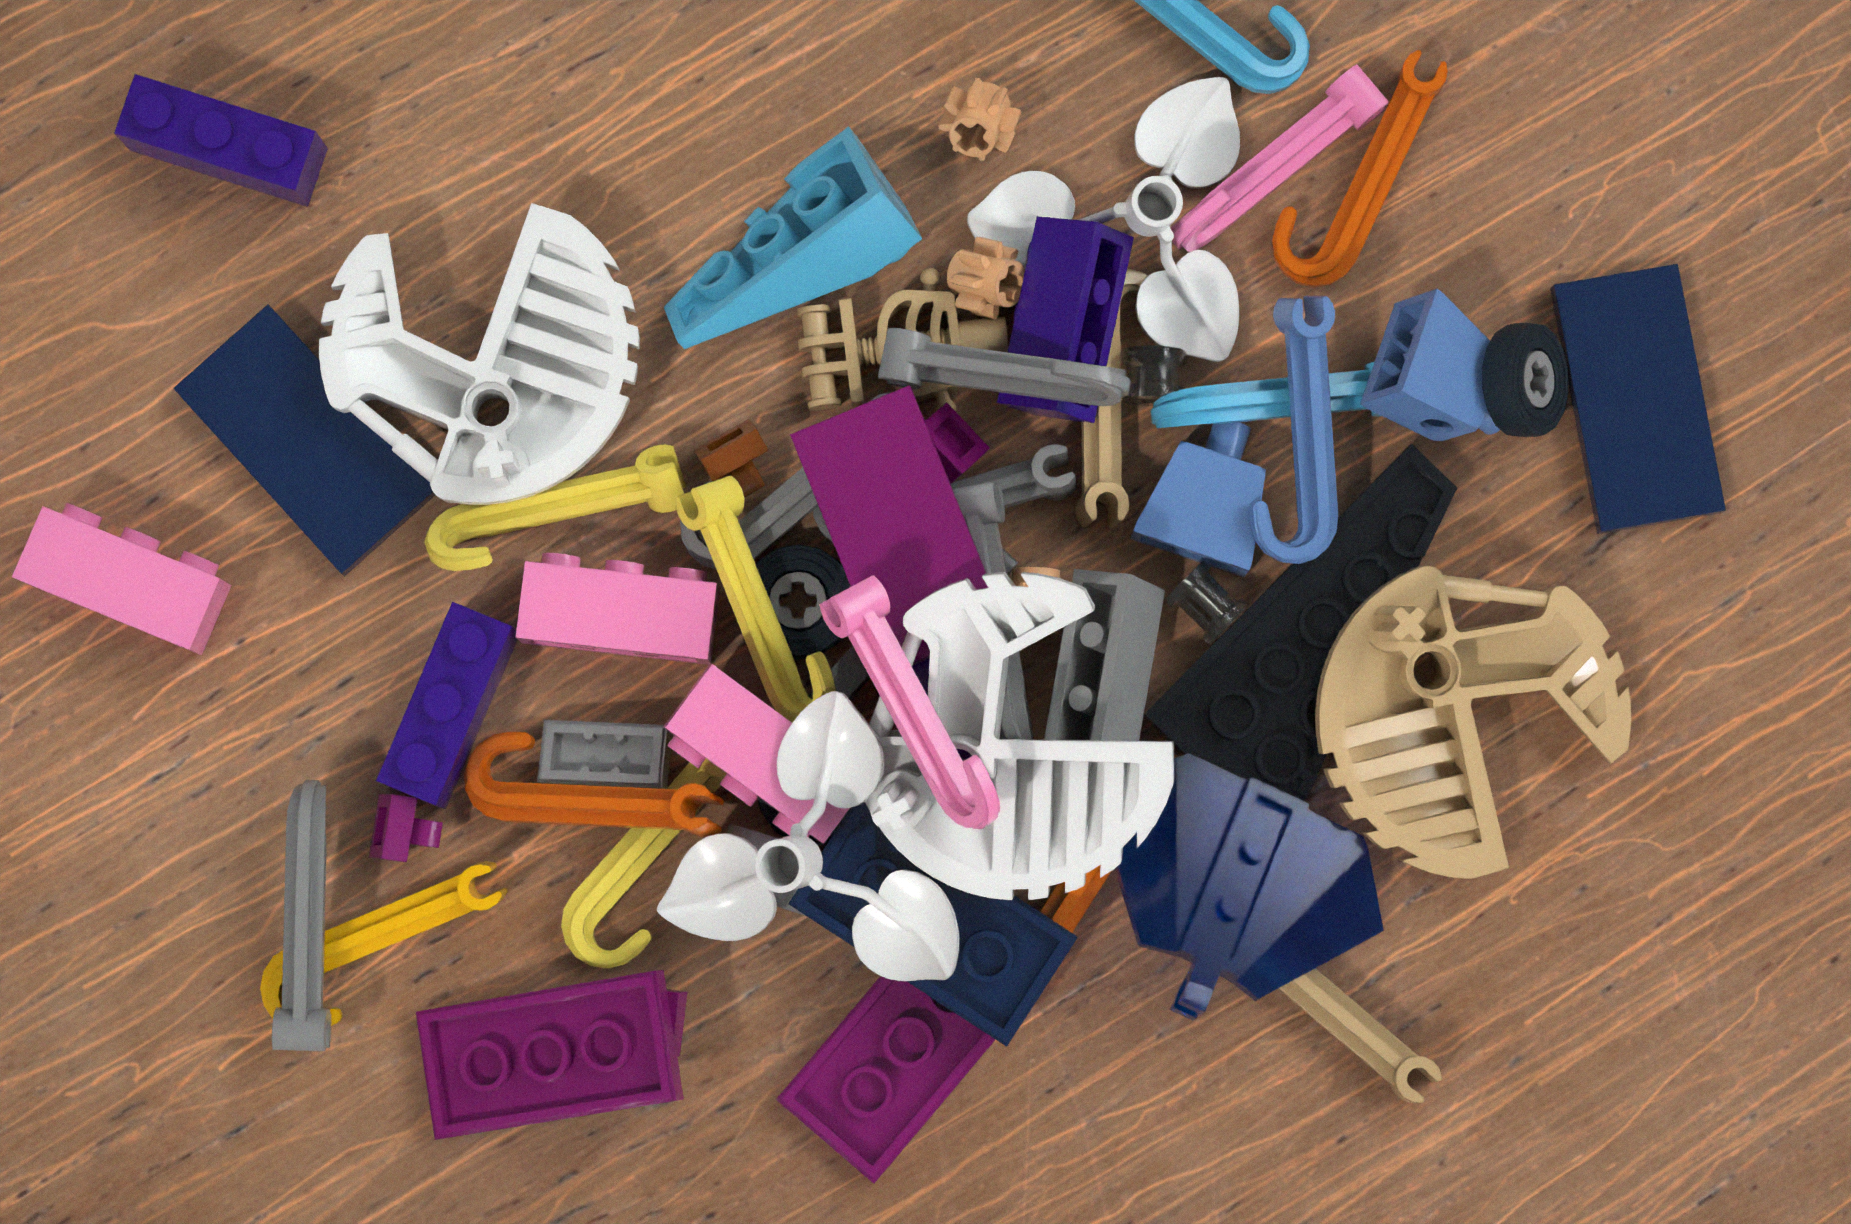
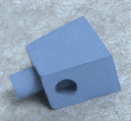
M1438 289L1394 304L1360 404L1368 410L1433 441H1445L1475 432L1477 429H1480L1487 435L1495 434L1500 429L1495 426L1486 408L1482 390V365L1490 340Z
M1241 422L1213 424L1205 448L1180 441L1137 520L1130 539L1245 577L1250 570L1255 548V540L1249 521V505L1254 500L1262 501L1266 469L1241 460L1251 428Z

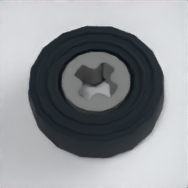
M1534 323L1506 325L1494 333L1486 348L1482 365V390L1486 408L1495 426L1506 435L1517 437L1545 435L1556 428L1564 414L1568 397L1567 363L1564 350L1557 336L1545 325Z
M800 544L776 548L757 561V569L793 658L798 660L804 659L818 651L825 653L837 645L842 638L836 636L829 629L823 619L819 604L834 596L833 587L841 563L820 548ZM801 584L804 586L808 596L817 597L816 607L805 609L804 618L794 619L792 618L790 608L780 606L781 597L791 595L792 585Z

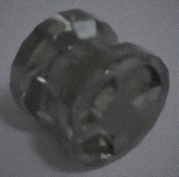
M1154 345L1133 346L1123 349L1122 364L1128 369V378L1131 381L1129 395L1121 397V401L1132 405L1153 406L1154 402L1160 397L1184 389L1178 380L1179 370L1185 365L1186 351L1176 347Z

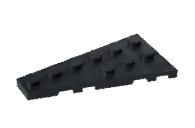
M1413 444L1338 517L1337 531L1329 547L1316 559L1301 564H1292L1144 714V717L1168 741H1174V747L1187 760H1190L1279 850L1283 849L1292 830L1291 828L1327 754H1319L1315 709L1320 677L1328 653L1342 627L1365 599L1396 576L1419 566L1457 490V487Z

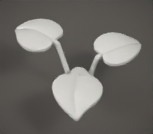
M1214 77L1188 82L1168 91L1149 105L1141 115L1134 134L1135 151L1144 163L1156 168H1163L1159 176L1143 179L1130 193L1125 202L1116 203L1111 208L1078 220L1103 224L1118 217H1125L1128 226L1137 234L1147 237L1157 236L1160 240V259L1165 270L1150 274L1140 285L1135 307L1138 322L1149 339L1170 352L1220 362L1229 356L1238 332L1239 298L1236 284L1227 266L1218 257L1205 250L1189 252L1175 264L1172 257L1174 233L1170 228L1171 224L1180 215L1183 206L1181 191L1172 181V175L1179 183L1189 188L1209 187L1223 180L1231 172L1239 155L1240 131L1232 105L1230 84L1227 78ZM1043 171L1021 172L1002 181L980 204L973 208L967 216V224L975 239L976 237H984L1001 241L1003 246L1016 248L1019 252L1015 260L1019 261L1024 269H1026L1027 251L1032 240L1036 217L1072 219L1075 212V200L1067 185L1054 175Z
M839 691L826 693L811 702L796 717L781 742L777 757V776L782 790L788 796L797 800L814 799L810 811L799 823L792 825L790 836L771 840L765 843L759 851L748 840L730 833H718L705 837L691 847L681 860L670 887L657 906V912L663 918L689 933L714 940L738 941L759 934L774 919L777 902L773 892L786 893L810 886L816 891L824 889L859 897L870 903L863 907L854 918L852 939L860 960L870 970L882 977L897 981L946 980L954 973L959 954L960 937L954 910L944 891L929 877L910 870L894 871L885 878L879 892L876 893L869 887L824 877L821 874L823 866L822 853L818 845L807 837L808 831L824 813L827 802L842 809L855 807L865 802L876 791L884 770L883 750L876 733L849 698Z

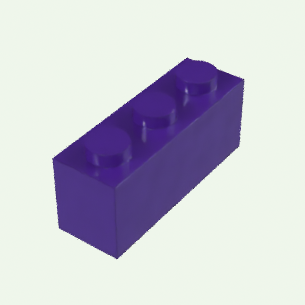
M134 74L114 132L130 151L308 207L328 150L325 143L314 130Z
M1037 216L1032 240L1027 251V264L1020 297L1014 312V325L1008 353L1107 366L1134 237L1098 222ZM999 392L997 399L999 404L1032 415L1087 423L1095 422L1098 408L1095 405Z
M455 602L451 603L376 779L377 782L446 809L518 640L515 638L516 629Z

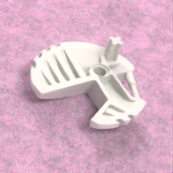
M531 203L478 356L475 361L469 362L404 330L389 234L366 235L348 255L331 286L333 291L343 289L340 299L326 302L323 309L321 324L323 326L333 325L332 336L319 339L320 370L325 393L330 405L335 410L342 413L351 412L390 444L395 454L430 482L432 491L439 499L447 503L491 505L528 498L563 482L584 467L602 449L622 420L630 399L621 395L620 390L623 382L635 385L638 364L627 360L628 347L640 349L639 329L637 326L626 322L624 310L636 313L632 296L627 286L614 282L606 267L620 271L616 262L603 244L583 224L571 215ZM501 398L508 401L509 413L501 424L485 426L478 422V410L486 400ZM379 400L448 430L439 459H436L408 434H401L365 402Z
M1006 572L984 574L982 578L988 586L985 589L977 590L968 578L954 582L916 603L903 617V626L908 632L903 642L902 650L911 666L922 639L928 644L930 649L928 698L956 749H963L972 756L977 755L982 760L993 782L1000 801V812L998 813V818L992 824L983 829L966 828L955 823L944 812L928 786L899 730H892L894 721L880 696L869 723L879 739L884 756V770L881 781L876 791L865 801L873 822L877 827H880L883 834L899 852L931 877L970 894L1003 900H1012L1014 890L1029 889L1028 900L1047 898L1050 894V886L1065 882V893L1085 886L1086 873L1101 865L1100 878L1114 870L1122 862L1124 845L1137 832L1138 848L1155 826L1167 803L1174 783V741L999 739L1009 656L1088 615L1095 608L1086 588L1058 577L1029 572L1021 573L1028 587L1016 586Z

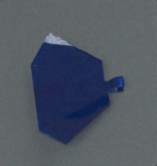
M1190 753L1174 758V783L1157 823L1138 848L1137 832L1124 845L1122 862L1115 868L1138 946L1181 957L1191 962L1189 971L1176 993L1170 1010L1192 1021L1197 1019L1198 1014L1202 1015L1205 1013L1219 976L1227 979L1254 1001H1257L1383 932L1384 928L1370 854L1364 837L1308 810L1310 804L1253 777H1250L1248 780L1242 779Z

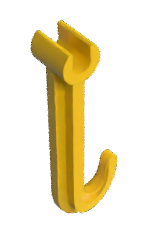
M490 861L478 862L464 870L460 875L325 930L324 973L474 910L490 909L504 899L508 890L502 888L490 895H482L475 888V880L478 876L496 869L497 864ZM283 950L274 955L264 969L260 986L263 1005L272 1019L276 1007H282ZM336 1007L329 1008L331 1012V1026L340 1022L343 1017L342 1011Z

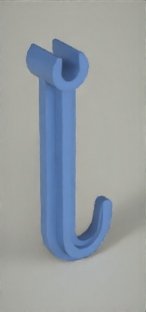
M1306 295L1303 297V300L1300 298H1279L1273 312L1275 325L1280 332L1285 334L1298 530L1291 540L1285 542L1278 540L1274 535L1268 505L1260 500H1254L1250 503L1249 521L1253 538L1264 554L1283 563L1301 564L1316 559L1329 547L1337 531L1338 502L1326 333L1331 329L1335 320V309L1327 296ZM1303 300H1304V310H1305V318H1304V319H1303Z

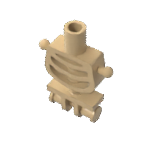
M926 268L922 271L920 275V280L923 284L922 290H902L887 299L879 316L875 339L869 337L868 340L862 338L861 341L856 339L852 299L839 300L843 330L841 333L829 334L827 314L830 313L829 305L818 304L798 308L797 315L802 318L804 338L798 340L799 351L812 352L813 365L801 368L802 379L809 380L812 401L808 402L809 410H827L840 407L841 399L837 398L834 378L848 376L852 408L864 404L860 367L863 364L868 366L869 363L875 365L876 362L881 364L887 330L895 314L902 309L909 307L906 317V329L916 331L922 311L933 308L930 330L926 333L924 331L920 332L930 336L931 342L1008 352L1009 348L1005 316H999L995 320L982 318L958 321L954 294L946 291H936V285L940 281V274L934 268ZM943 318L947 319L948 328L946 331L943 328L940 329ZM845 348V361L827 363L825 351ZM922 381L920 389L912 390L917 402L936 397L937 410L947 402L956 411V404L950 399L949 393L961 390L964 387ZM889 385L893 392L902 388Z

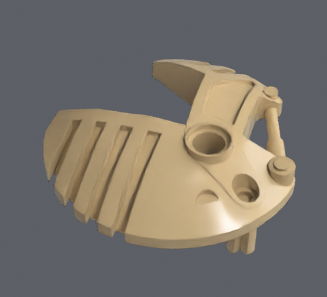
M1432 566L1412 568L1382 585L1364 600L1338 633L1322 669L1317 690L1315 723L1319 754L1333 752L1336 765L1325 768L1324 773L1331 788L1345 786L1351 799L1339 802L1346 815L1352 820L1366 818L1375 828L1363 831L1362 833L1372 843L1382 849L1399 846L1413 855L1398 860L1423 871L1453 878L1473 879L1508 869V860L1471 708V701L1474 698L1545 690L1599 751L1604 761L1610 764L1613 763L1629 747L1631 700L1629 687L1623 686L1617 691L1615 681L1625 670L1618 651H1611L1606 655L1602 647L1610 638L1603 623L1592 609L1566 586L1549 587L1543 592L1492 585L1487 580L1443 575L1440 570ZM1448 598L1488 603L1490 600L1534 606L1536 608L1530 616L1524 619L1456 630ZM1426 652L1434 660L1436 672L1431 683L1422 687L1414 678L1413 668L1418 657Z

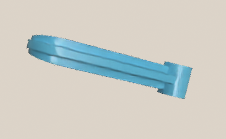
M1134 0L1234 82L1251 92L1272 94L1286 90L1300 78L1309 61L1310 44L1305 29L1292 14L1281 6H1273L1268 13V19L1289 42L1290 54L1285 59L1273 60L1198 0Z
M1374 362L1365 364V370L1329 373L1331 413L1367 409L1360 403ZM1288 377L1205 385L1174 391L1154 402L1153 408L1150 410L1151 422L1156 425V428L1291 417ZM1371 411V415H1372V416H1375V417H1380V416H1381V415H1379V414H1377V413Z

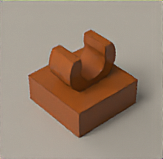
M749 419L694 450L712 481H716L729 473L730 476H733L738 481L744 498L766 486L752 460L769 450L757 428Z

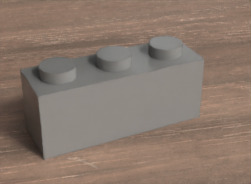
M1074 569L1072 583L1086 588L1095 608L1093 612L1072 622L1063 629L1044 740L1139 741L1165 590L1132 574Z

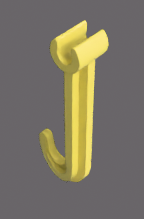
M666 444L656 445L641 452L636 458L634 466L566 480L546 491L512 502L491 505L460 504L449 508L436 517L427 531L424 543L431 562L439 568L451 571L472 570L490 565L493 559L487 547L453 548L463 541L499 535L647 502L649 508L655 512H672L677 510L676 496L684 494L683 489L686 485L674 446Z
M728 476L692 488L691 492L676 496L678 516L688 529L693 531L701 530L767 696L774 709L793 723L796 717L811 702L826 693L836 691L827 659L820 651L806 657V664L813 688V699H811L802 685L796 663L737 519L744 508V495L741 486L733 476Z
M707 759L704 760L699 768L689 762L667 789H679L685 784L696 783L715 793L721 787L720 782L726 776V773ZM704 804L698 807L696 813L704 806ZM631 828L573 892L563 909L561 928L565 943L576 958L590 966L609 969L627 964L651 942V932L647 929H642L617 949L604 950L596 943L594 932L598 923L681 830Z

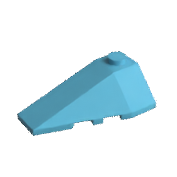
M849 126L801 161L784 178L789 184L790 189L768 212L757 207L744 221L749 227L744 238L730 252L723 250L714 253L664 306L676 340L684 349L869 278L888 264L900 260L912 246L922 240L905 204Z

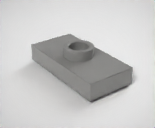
M544 720L537 783L667 789L671 748L667 745L671 741L673 734L663 727L664 725Z

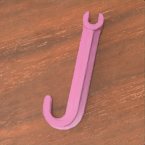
M1356 64L1331 84L1325 91L1328 95L1325 100L1223 181L1194 208L1170 227L1174 233L1173 244L1178 249L1184 247L1188 252L1198 250L1207 245L1353 126L1359 131L1386 110L1385 106L1389 101Z
M872 575L820 603L821 614L829 629L840 638L848 636L928 786L944 812L955 823L966 828L983 829L992 824L998 818L1000 801L989 773L977 755L962 761L885 618L890 612V601L881 582Z

